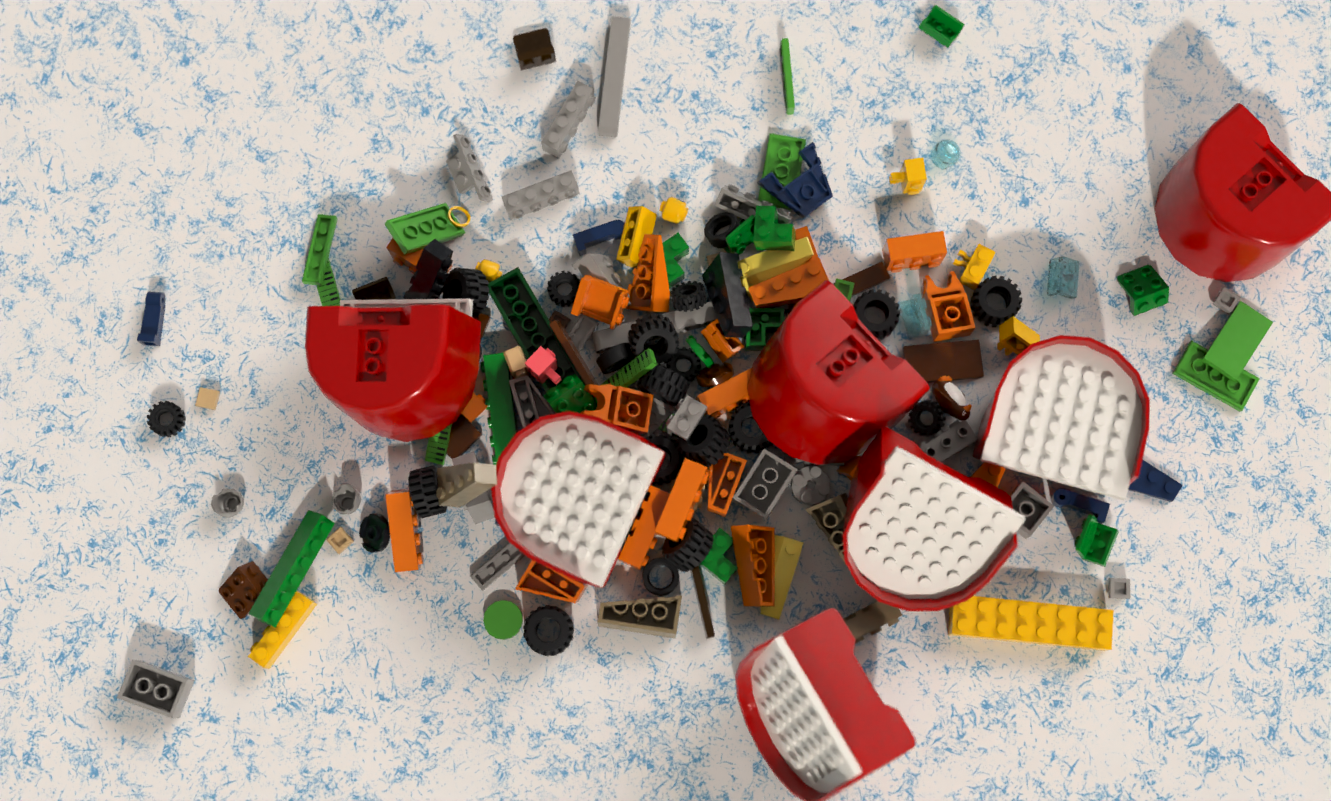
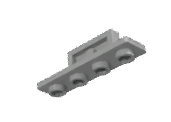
M455 134L453 138L459 152L446 160L459 193L465 194L472 188H475L480 201L491 202L493 200L491 190L487 186L484 173L478 165V159L472 151L470 140L465 135Z

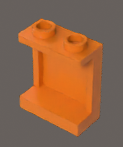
M585 275L581 278L571 314L575 316L584 314L609 324L610 329L613 330L618 325L620 326L623 321L624 315H622V311L629 303V297H627L629 291L590 275Z

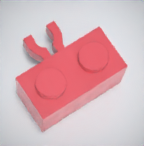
M540 346L525 362L528 372L541 384L548 378L555 385L562 380L561 376L555 372L558 368L556 355L549 348L545 350Z

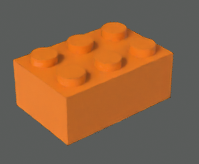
M938 231L886 239L882 249L886 270L897 273L906 268L917 270L921 266H928L929 268L939 266L947 254L944 232Z

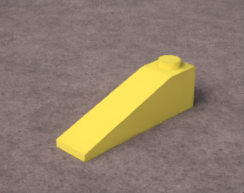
M808 237L796 240L794 251L766 250L737 262L738 268L742 269L743 276L740 277L742 287H745L746 293L752 301L749 287L801 266L814 255Z
M775 535V607H760V614L780 619L803 542Z

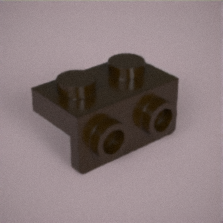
M388 277L378 279L352 290L356 300L396 299Z

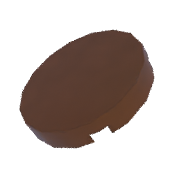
M724 362V365L720 366L719 363H715L711 368L705 367L701 369L699 375H696L698 385L711 387L726 382L734 375L732 365Z

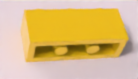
M643 206L628 208L616 258L617 261L631 268H637L639 263L638 254L644 235L653 234L657 217L656 213Z

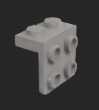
M688 395L685 399L679 401L676 407L678 409L674 416L671 415L666 422L668 436L671 438L676 434L687 441L708 409L706 405Z

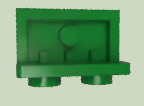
M934 5L918 28L940 44L949 48L958 38L965 25L937 5Z

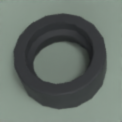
M719 213L706 223L704 234L713 247L725 248L728 247L726 237L741 224L732 213ZM731 225L724 233L715 235L722 227Z
M621 343L601 354L596 359V363L603 374H609L629 363L634 358V355L627 343Z
M666 558L651 560L643 569L642 579L644 586L654 595L664 596L670 594L675 590L679 582L678 568ZM663 565L670 569L672 572L670 585L665 588H656L651 584L649 575L655 566Z

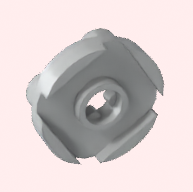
M807 466L796 472L792 479L791 490L797 501L811 506L817 505L824 501L830 492V480L827 474L819 467ZM807 481H811L812 483L814 482L816 484L814 486V491H811V489H806L805 486L808 485Z

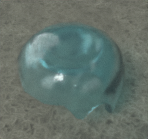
M941 140L933 147L930 153L931 161L941 169L954 166L961 157L960 148L953 140Z

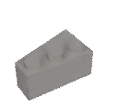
M588 253L572 264L574 270L578 268L583 276L590 275L623 288L621 278L614 271L613 263L607 255Z

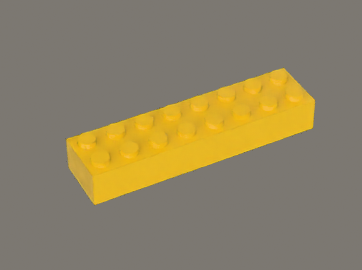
M972 596L968 601L950 607L948 635L1109 651L1112 650L1114 610Z

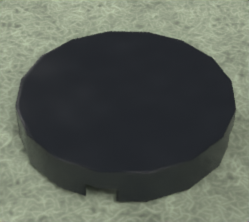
M369 514L360 525L359 536L363 540L362 546L368 552H381L389 543V523L382 514Z

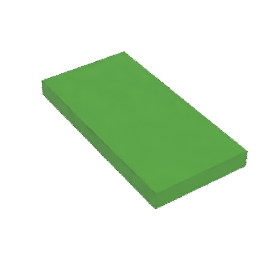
M770 133L762 178L773 172L781 185L785 187L799 177L803 159L798 152L805 148L806 139ZM760 186L759 201L765 200L772 203L776 208L791 210Z
M446 203L396 217L385 222V226L404 255L423 249L434 239L443 243L465 234L462 227H456L449 221L447 214L450 208ZM451 211V218H452L456 223H459L458 220L456 219V217L454 216V214H453L452 211Z
M1240 301L1205 353L1202 361L1232 381H1236L1273 322Z
M1191 340L1172 374L1239 412L1243 411L1260 378L1243 369L1237 380L1232 381L1203 362L1202 358L1208 349Z

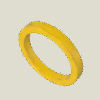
M454 206L448 211L447 217L454 226L465 227L469 224L470 215L466 209ZM461 210L467 216V222L464 224L456 223L451 218V211Z

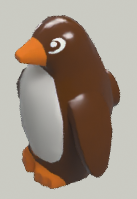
M950 376L940 377L933 384L931 393L935 396L938 404L941 405V410H944L945 413L960 421L969 419L972 405H966L964 393L952 383Z

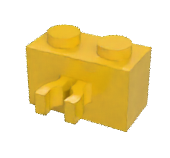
M924 159L904 160L900 172L890 173V184L901 182L903 194L915 195L921 192L927 180Z
M981 244L977 245L971 257L960 250L957 255L961 256L963 261L955 259L953 262L954 265L965 268L959 281L963 285L975 290L996 252Z
M1014 316L999 325L997 349L1001 351L1005 348L1006 356H1009L1012 352L1019 355L1028 346L1040 341L1038 333Z

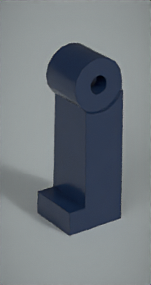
M614 220L572 234L579 256L587 254L586 248L611 239H621L625 223L622 220Z
M148 291L146 294L141 332L138 333L137 341L142 345L160 346L166 307L164 292Z
M1058 489L1051 496V502L1054 506L1059 508L1065 506L1086 514H1092L1100 524L1105 522L1110 503L1066 489Z

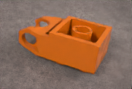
M950 271L947 275L948 283L946 288L937 287L929 275L923 278L924 289L922 299L934 342L970 336L976 328L967 294L954 271Z
M610 384L585 385L584 390L596 398L597 408L594 411H581V414L599 417L637 435L648 433L654 395Z

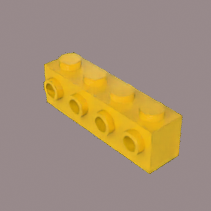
M296 591L276 628L268 625L262 632L263 637L259 642H255L250 648L251 653L248 657L261 667L270 669L317 606V603L303 593Z

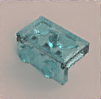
M1064 256L1049 260L1048 296L1061 295L1070 299L1077 298L1079 261Z
M914 294L910 300L900 302L899 307L908 338L927 335L930 327H932L930 317L926 315L925 309H927L925 299L921 298V294Z

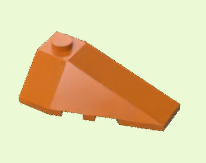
M645 234L638 254L639 263L637 268L633 270L634 279L627 289L631 305L626 307V309L669 312L670 289L661 235Z

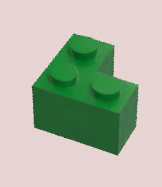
M756 206L753 237L756 250L794 251L796 232L793 224H778V213L775 206Z
M676 233L662 243L669 289L684 279L685 272L677 261L689 254V246L679 233Z
M749 308L753 327L745 336V351L763 350L766 346L765 332L777 331L784 321V308Z
M719 528L713 535V546L709 554L699 565L725 585L737 571V567L724 557V554L733 545V538Z

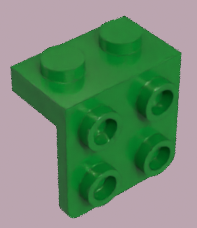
M751 215L746 220H741L739 222L741 225L726 237L728 247L723 249L727 253L740 255L753 242L755 215Z
M1145 265L1117 276V282L1130 297V312L1133 316L1168 303L1169 286L1151 265Z
M575 374L567 376L562 383L550 388L543 395L556 414L567 411L581 413V411L584 412L585 410L594 411L597 408L596 402L590 393L584 390L585 385Z
M1089 514L1082 522L1081 528L1083 530L1081 535L1077 536L1074 547H1076V551L1082 560L1105 567L1119 531L1118 529L1098 523L1095 516Z

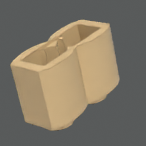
M520 346L503 353L513 379L526 375L531 376L526 368V358Z

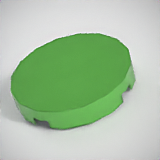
M500 600L487 608L483 622L485 629L491 636L496 639L506 640L518 634L523 624V616L517 605L511 601Z

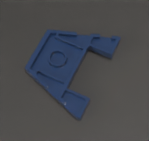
M814 142L798 152L809 169L788 185L783 187L773 172H770L757 182L759 186L802 218H805L833 197L827 177L823 174L820 165L821 160L817 157Z

